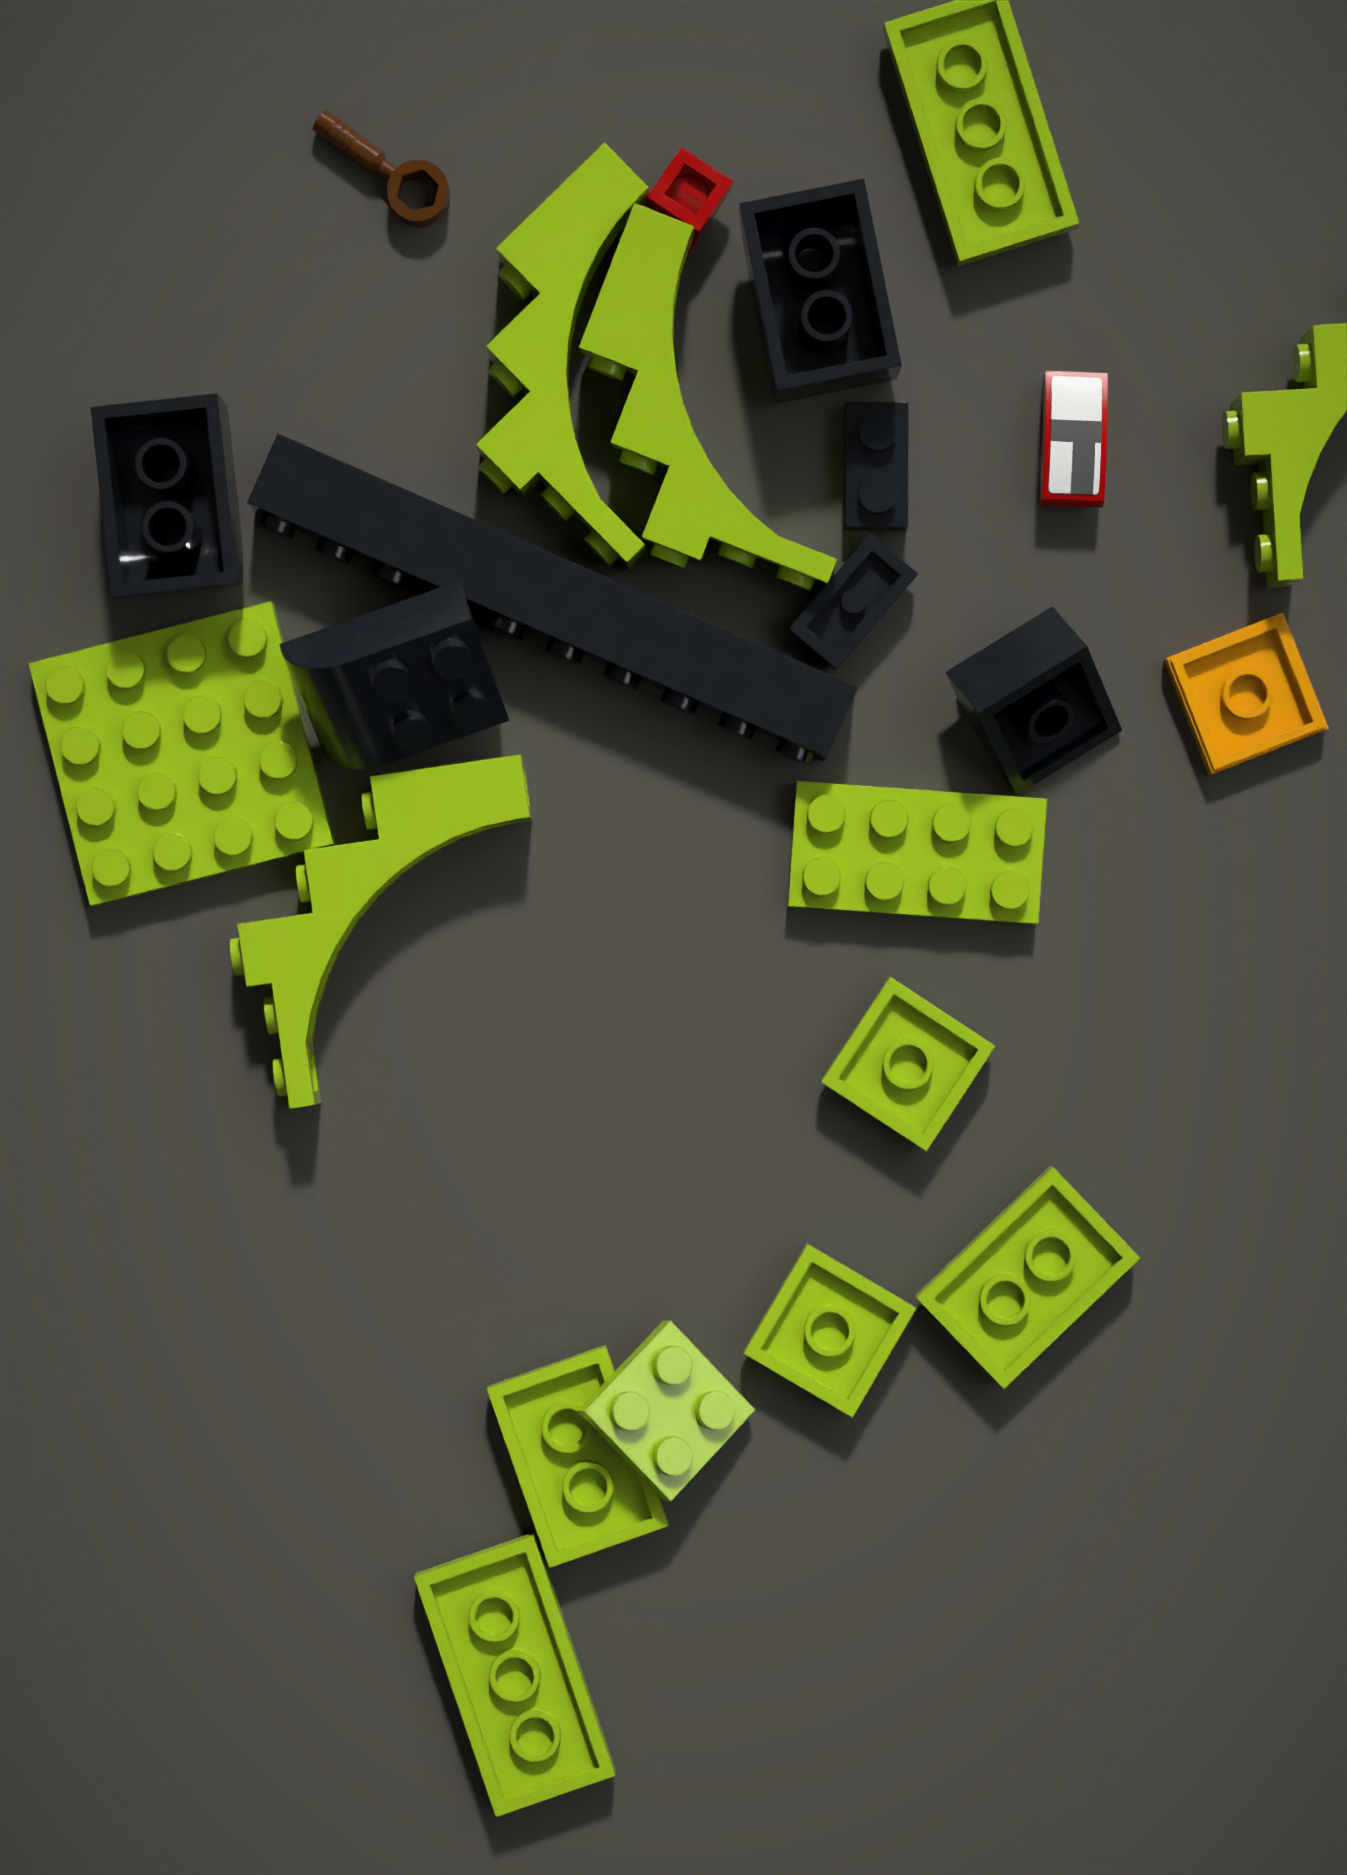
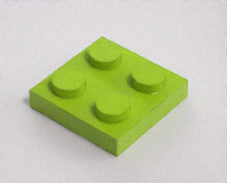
M888 977L820 1082L927 1151L992 1053L995 1045L892 977Z
M806 1243L744 1348L743 1353L853 1418L916 1308Z
M671 1320L662 1321L578 1410L592 1427L664 1501H672L755 1411L746 1399Z

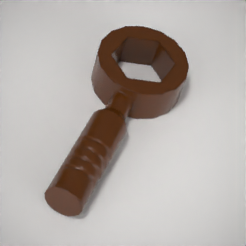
M327 109L318 116L313 124V131L325 140H328L329 143L348 155V157L368 172L379 173L388 180L387 197L393 213L400 221L414 227H426L436 223L445 215L450 205V189L445 174L437 165L426 160H411L396 167L387 161L381 149L354 131V129ZM426 176L438 187L434 206L412 212L400 200L404 181Z

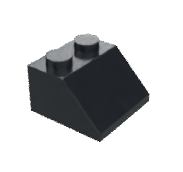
M1053 606L945 672L966 717L1016 795L1122 731L1088 646Z

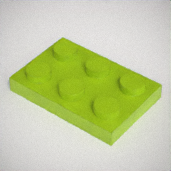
M1049 1166L932 1278L915 1297L998 1384L1005 1389L1126 1273L1140 1257L1056 1169Z
M607 1345L591 1349L487 1387L549 1568L669 1526L660 1496L578 1412L584 1403L615 1372Z

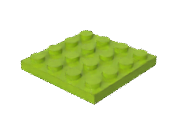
M272 601L28 663L90 906L95 907L302 854L304 850L336 845L296 687L281 653L279 644L284 643L275 605Z

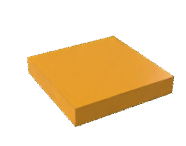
M1283 613L1163 660L1209 776L1329 729Z

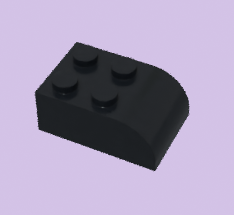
M864 178L739 203L744 253L774 404L897 380L902 363Z
M218 393L90 407L111 598L120 599L242 585L244 571L243 545L228 406Z
M460 581L279 644L283 658L325 757L337 766L350 769L382 766L509 721L496 677Z

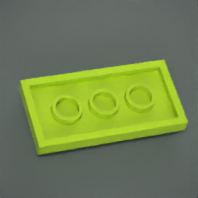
M954 0L884 22L883 34L957 266L1076 230L1080 223L1009 0Z
M797 781L787 907L1039 924L1047 799Z
M535 1532L417 1572L414 1579L495 1816L498 1817L616 1776V1768Z

